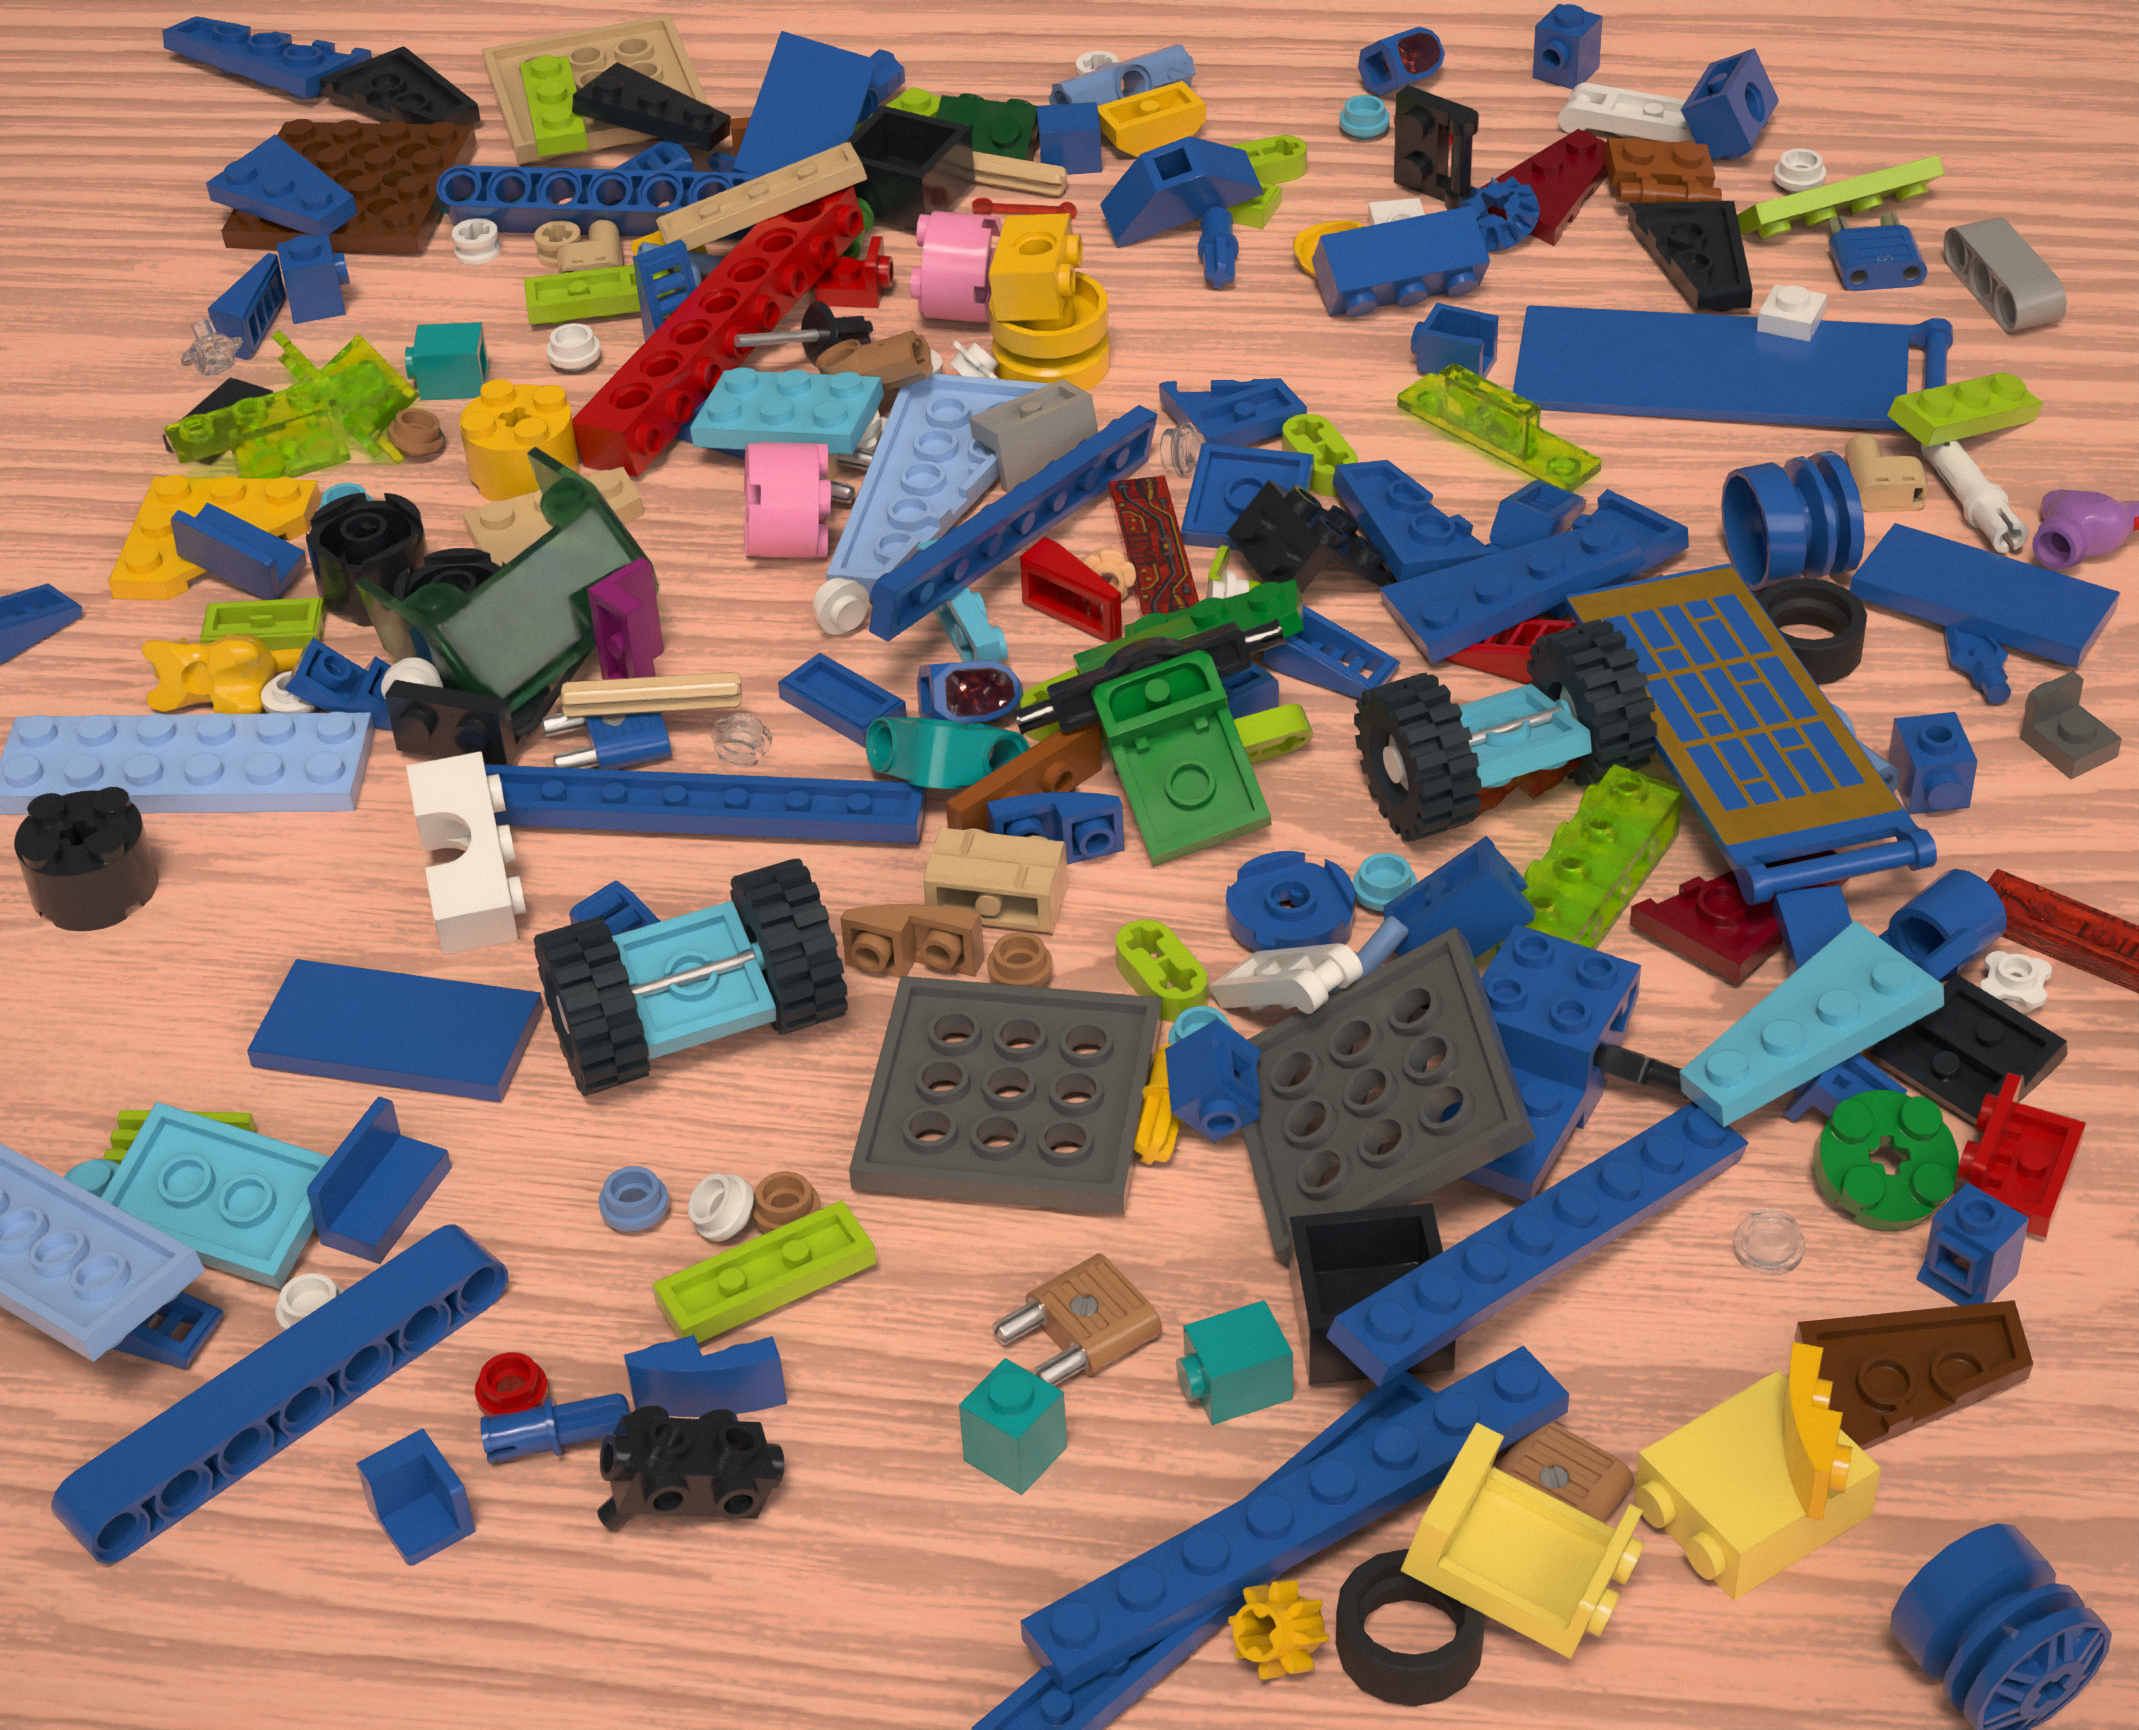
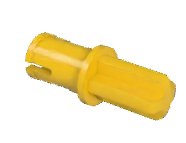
M1173 1044L1162 1045L1155 1051L1150 1081L1142 1091L1144 1103L1137 1128L1134 1150L1140 1153V1161L1149 1165L1153 1161L1166 1162L1171 1158L1179 1125L1184 1122L1171 1113L1165 1049Z

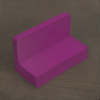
M640 557L588 588L602 680L656 676L653 660L663 653L664 647L652 565Z

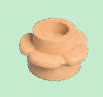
M1110 547L1099 548L1082 561L1099 576H1102L1104 573H1110L1112 579L1107 582L1121 592V600L1127 596V589L1135 584L1136 571L1134 565L1128 562L1126 556L1117 549Z

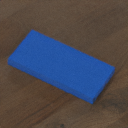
M781 31L732 172L768 174L845 143L855 133L875 72L877 59Z
M1897 523L1893 524L1852 576L1849 589L1860 600L1942 626L1954 624L1957 625V630L1984 638L1985 634H1988L1999 644L2074 668L2078 667L2116 611L2120 592Z
M296 959L247 1052L252 1067L501 1102L543 1012L544 1006L541 992Z

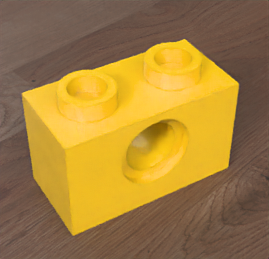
M1070 213L1011 215L1005 217L988 274L996 321L1061 319L1067 297H1074L1075 294L1074 269L1081 268L1083 264L1082 237L1080 234L1073 235Z

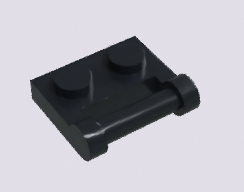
M1410 85L1396 93L1394 183L1445 202L1447 210L1459 208V202L1468 200L1472 192L1473 135L1478 132V112L1472 108ZM1449 133L1452 135L1451 177H1448Z

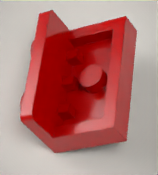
M2008 1072L1999 1096L1986 1093L1975 1128V1133L1983 1136L1980 1143L1967 1141L1960 1159L1956 1181L1968 1182L2029 1218L2026 1232L2046 1238L2082 1143L2086 1122L2018 1103L2022 1076Z

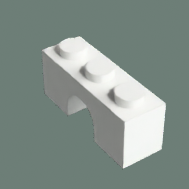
M482 752L407 765L411 796L423 852L441 848H457L466 851L461 857L450 863L425 868L442 955L519 940L514 915L526 913L520 877L506 878L504 864L516 862L509 824L496 826L494 813L506 811L499 774L486 776Z

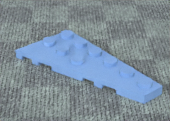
M931 373L929 379L900 387L826 573L827 581L834 578L857 581L867 590L870 596L871 590L879 577L885 573L892 572L911 559L918 551L917 544L940 539L1000 476L995 451L972 438L969 417L1047 386L1050 383Z

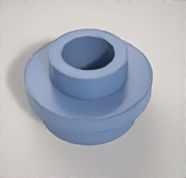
M640 1166L624 1167L612 1173L605 1181L599 1196V1208L603 1220L611 1227L622 1231H639L655 1225L664 1217L669 1206L668 1192L664 1183L651 1170Z

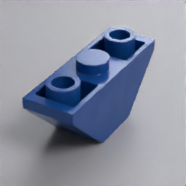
M1188 136L1140 154L1101 202L1100 206L1117 248L1201 218L1202 214L1209 208L1222 207L1226 209L1261 196L1263 191L1245 150Z

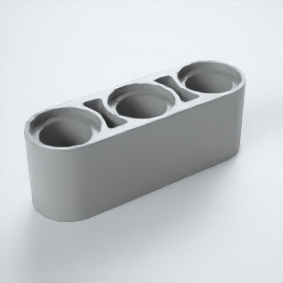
M2003 217L1950 227L1946 231L1944 236V253L1948 266L2004 331L2013 332L2059 322L2064 318L2067 301L2061 281Z

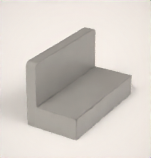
M1064 379L969 417L972 438L995 451L1001 485L1008 492L1012 491L1018 483L1027 481L1043 470L1049 462L1058 460L1076 448L1082 440L1089 439L1098 433L1092 394Z

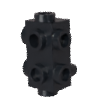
M656 1405L638 1408L629 1415H622L613 1435H607L602 1443L600 1472L605 1481H610L613 1495L598 1508V1517L602 1524L612 1531H618L636 1514L758 1519L772 1489L777 1488L782 1481L784 1474L783 1450L779 1444L767 1443L761 1422L738 1421L737 1415L730 1410L717 1409L705 1413L699 1419L669 1417V1413L665 1408Z

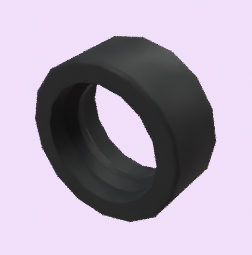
M1800 578L1784 580L1767 587L1756 598L1777 628L1803 623L1818 625L1836 634L1830 638L1812 640L1797 638L1778 629L1817 685L1833 683L1850 675L1860 664L1867 612L1861 600L1846 588L1825 580Z
M1402 1549L1377 1554L1357 1566L1342 1585L1336 1611V1648L1343 1670L1360 1689L1385 1702L1418 1706L1443 1701L1468 1684L1481 1663L1485 1614L1400 1571L1409 1549ZM1410 1600L1428 1603L1444 1611L1454 1621L1457 1628L1455 1638L1441 1648L1420 1654L1393 1652L1374 1642L1365 1632L1364 1622L1369 1613L1384 1604Z

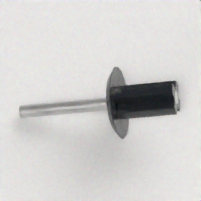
M815 301L805 311L801 330L735 335L734 344L736 347L802 342L808 359L817 367L816 360L828 348L850 339L858 340L861 346L871 343L869 334L874 330L871 321H865L864 316L835 318L831 309L824 302Z

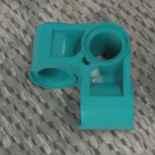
M878 717L871 722L866 735V755L872 769L909 780V783L912 785L939 789L964 788V786H972L1030 749L1027 740L1017 732L982 723H962L933 718ZM993 748L992 757L989 760L990 751Z

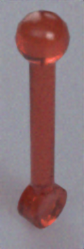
M985 197L977 198L972 202L973 214L1038 215L1070 213L1071 221L1077 216L1076 206L1068 201L1061 203L1059 206L992 203L989 198Z

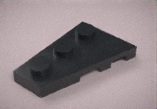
M405 46L319 78L322 96L391 121H403L407 124H434L445 121L451 122L454 125H471L481 121L478 103Z
M616 62L573 94L572 113L707 152L711 151L730 135V115L619 62Z
M1734 201L1629 203V224L1696 309H1711L1722 312L1735 308H1751L1753 289Z

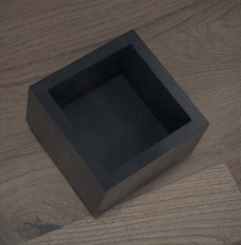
M881 105L846 141L851 143L862 162L867 176L866 180L853 185L856 197L865 200L869 204L875 219L903 225L907 229L917 230L920 214L931 215L933 211L945 212L975 180L970 126Z
M1433 1203L1289 1217V1276L1309 1385L1370 1379L1326 1336L1336 1316L1443 1252ZM1456 1339L1412 1366L1406 1372L1411 1375L1454 1370Z

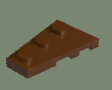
M2015 1300L1798 1322L1794 1336L1797 1343L1823 1348L1818 1379L1833 1381L1828 1410L1843 1413L1840 1429L1862 1450H1866L2029 1378L2034 1364Z

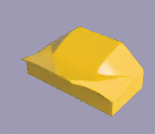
M1184 81L1097 106L1101 130L1116 148L1135 157L1182 138L1192 137L1206 122V103Z

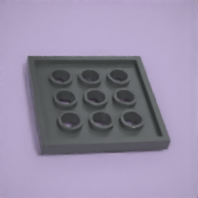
M1457 927L1448 930L1356 980L1348 987L1329 995L1328 1002L1313 1013L1307 1014L1299 1011L1248 1039V1041L1261 1049L1257 1062L1261 1098L1258 1102L1260 1118L1244 1126L1242 1130L1275 1254L1288 1267L1289 1217L1406 1206L1536 1139L1469 942ZM1430 1004L1427 1012L1420 1019L1411 1022L1412 1013L1417 1008ZM1370 1036L1364 1048L1352 1054L1353 1044L1363 1037ZM1446 1052L1443 1061L1436 1068L1425 1072L1427 1061L1439 1053ZM1311 1067L1308 1076L1302 1082L1293 1086L1295 1075L1301 1070ZM1385 1084L1381 1095L1374 1101L1365 1104L1368 1092L1379 1085ZM1457 1102H1463L1460 1110L1454 1117L1441 1122L1443 1111L1447 1107ZM1325 1116L1320 1128L1306 1136L1309 1124L1316 1118ZM1401 1134L1396 1146L1389 1152L1380 1155L1383 1142L1391 1136ZM1340 1166L1335 1178L1328 1184L1319 1187L1323 1174L1333 1167Z
M901 976L849 1168L851 1189L1124 1214L1136 1151L1134 1150L1135 1138L1144 1103L1142 1091L1150 1081L1161 1027L1162 997ZM959 1032L970 1036L960 1042L943 1041L949 1033ZM1027 1038L1035 1041L1033 1045L1025 1048L1007 1046L1013 1039ZM1081 1044H1095L1101 1047L1099 1051L1090 1054H1081L1074 1051ZM949 1080L958 1084L947 1091L929 1089L937 1081ZM1016 1086L1025 1090L1023 1093L1013 1097H1003L996 1094L1002 1087ZM1071 1092H1084L1092 1096L1090 1099L1080 1103L1062 1100ZM936 1129L946 1133L945 1136L934 1141L917 1139L925 1130ZM997 1135L1008 1136L1014 1139L1013 1142L1002 1147H991L984 1144L990 1137ZM1064 1141L1075 1142L1082 1146L1071 1153H1058L1051 1150L1057 1143Z

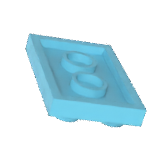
M746 367L724 370L690 427L693 447L746 449L747 443L758 442L828 444V453L853 455L884 396L881 377L861 376L855 372H842L836 375L808 374L803 370H789L783 373L756 372L754 369Z
M156 1102L101 1199L196 1250L202 1264L281 1289L316 1226L307 1189L330 1157Z

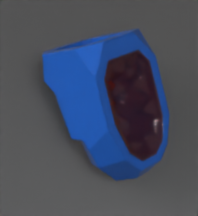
M1416 27L1384 38L1361 49L1358 69L1366 89L1381 96L1404 88L1407 85L1415 84L1433 75L1442 65L1445 52L1439 37L1432 30Z
M992 660L920 665L917 678L919 713L921 718L962 723L996 721L1008 716L1018 705L1023 696V685L1010 668Z

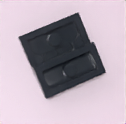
M1956 973L1943 986V1007L1879 1041L1870 1050V1058L1975 1125L1986 1093L1999 1096L2008 1072L2022 1076L2017 1100L2019 1103L2068 1055L2067 1040Z

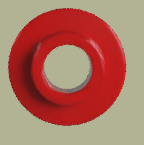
M518 1352L502 1353L491 1358L482 1367L475 1384L477 1405L486 1416L509 1414L543 1406L549 1392L544 1370L529 1356Z

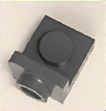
M2074 671L2050 682H2044L2028 694L2020 736L2022 741L2070 780L2117 758L2122 741L2120 736L2079 705L2084 679Z

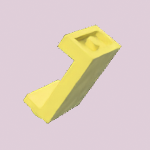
M1476 1422L1420 1521L1400 1571L1571 1659L1585 1630L1600 1637L1620 1596L1617 1592L1607 1588L1610 1580L1613 1579L1626 1585L1645 1543L1632 1537V1534L1644 1510L1629 1503L1618 1527H1611L1492 1467L1504 1436Z

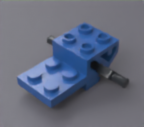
M1518 924L1514 925L1481 977L1536 1139L1461 1177L1462 1179L1526 1202L1534 1198L1574 1128L1583 1129L1603 1096L1607 1079H1604L1605 1073L1641 1085H1648L1681 1096L1683 1099H1689L1681 1091L1679 1073L1682 1070L1681 1068L1620 1047L1639 995L1640 964ZM1430 1004L1420 1006L1419 1008L1428 1010ZM1457 1102L1447 1107L1443 1111L1441 1122L1454 1117L1460 1110L1463 1102Z

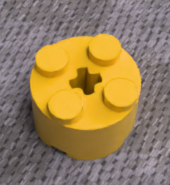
M495 379L483 384L480 388L481 395L473 399L462 411L459 426L469 478L472 484L475 483L479 487L480 494L490 501H504L536 492L545 486H557L571 482L577 478L580 462L573 429V419L566 392L562 387L533 384L513 385L508 380Z

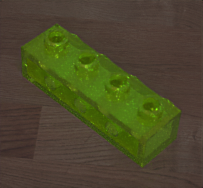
M1613 764L1598 785L1591 784L1586 789L1578 812L1570 823L1563 821L1558 826L1552 838L1550 849L1542 860L1534 859L1529 864L1523 877L1528 888L1522 891L1521 894L1533 906L1535 919L1524 927L1597 950L1679 836L1682 790L1674 785ZM1505 939L1497 944L1496 954L1502 946V944L1504 943Z

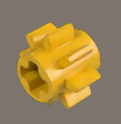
M1296 1579L1273 1581L1270 1587L1267 1584L1246 1587L1243 1589V1594L1247 1604L1235 1616L1228 1617V1623L1233 1626V1639L1237 1647L1234 1653L1236 1659L1247 1658L1250 1661L1259 1662L1258 1672L1260 1679L1283 1677L1286 1672L1296 1674L1313 1670L1315 1667L1310 1653L1315 1651L1320 1643L1329 1641L1330 1636L1324 1632V1620L1320 1612L1323 1605L1322 1600H1310L1298 1596L1299 1586Z

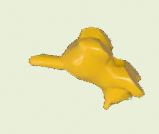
M229 634L212 643H188L184 637L180 638L179 642L157 639L147 640L142 646V654L152 663V673L159 680V684L147 694L146 701L152 709L161 712L179 709L196 703L212 702L214 713L261 714L264 709L261 700V692L264 686L274 679L276 674L293 671L304 648L272 651L268 650L263 641L248 634Z

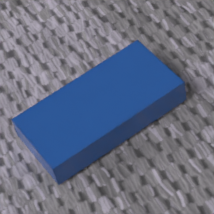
M818 653L778 682L780 699L866 748L867 730L875 718L907 717L906 701L822 653Z

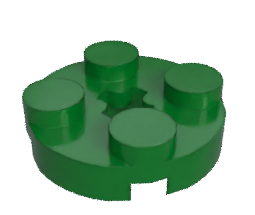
M1871 1090L1856 1094L1835 1107L1815 1142L1813 1165L1816 1179L1823 1194L1833 1205L1838 1200L1846 1210L1855 1214L1856 1216L1853 1218L1855 1222L1874 1230L1900 1231L1920 1225L1949 1198L1956 1182L1959 1155L1954 1137L1948 1126L1943 1122L1940 1108L1933 1101L1921 1096L1910 1097L1905 1093L1897 1091ZM1880 1146H1886L1891 1148L1893 1152H1896L1902 1162L1896 1167L1895 1175L1886 1174L1883 1164L1871 1163L1869 1154L1876 1153Z

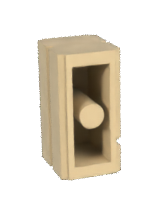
M940 827L933 845V853L930 854L924 871L925 905L958 908L981 913L982 926L1053 934L1059 916V908L1062 906L1067 890L1066 843L1048 840L1041 836L1019 837L986 833L983 830L974 828L958 830Z

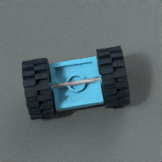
M1601 619L1541 636L1536 639V644L1531 645L1529 650L1533 659L1527 661V672L1531 675L1532 681L1527 682L1525 686L1460 706L1458 703L1451 704L1450 690L1445 684L1439 686L1438 677L1433 674L1427 675V672L1363 691L1361 693L1362 697L1358 698L1356 702L1359 713L1354 714V725L1360 731V734L1355 736L1356 747L1362 751L1364 760L1360 761L1363 774L1367 773L1371 782L1368 789L1372 799H1378L1380 803L1378 811L1383 818H1390V827L1396 835L1401 833L1402 840L1407 842L1412 840L1413 842L1469 824V822L1474 821L1477 817L1475 811L1480 810L1481 800L1476 792L1482 791V787H1500L1509 783L1514 777L1539 769L1551 770L1563 766L1562 772L1569 780L1574 778L1576 785L1588 786L1647 766L1651 762L1649 756L1654 755L1656 744L1650 738L1657 735V723L1650 716V712L1656 710L1653 698L1647 697L1645 686L1649 685L1645 671L1639 673L1636 666L1639 657L1634 648L1626 649V636L1620 630L1614 632V624L1609 621L1602 622Z
M794 858L733 876L730 883L732 886V890H730L732 901L612 936L608 924H605L602 916H598L535 935L534 944L536 948L534 950L539 964V976L545 990L543 992L546 1003L550 1008L551 1020L554 1030L558 1034L563 1056L567 1059L572 1077L574 1076L576 1087L579 1092L581 1091L582 1096L648 1077L650 1071L649 1060L767 1023H771V1026L775 1031H778L779 1035H784L846 1015L845 1011L848 1009V1003L845 998L848 995L847 985L842 978L844 968L842 960L837 954L836 947L838 944L835 933L831 932L828 922L830 918L826 906L821 904L820 891L816 883L812 882L810 871L806 865L803 866L801 859Z

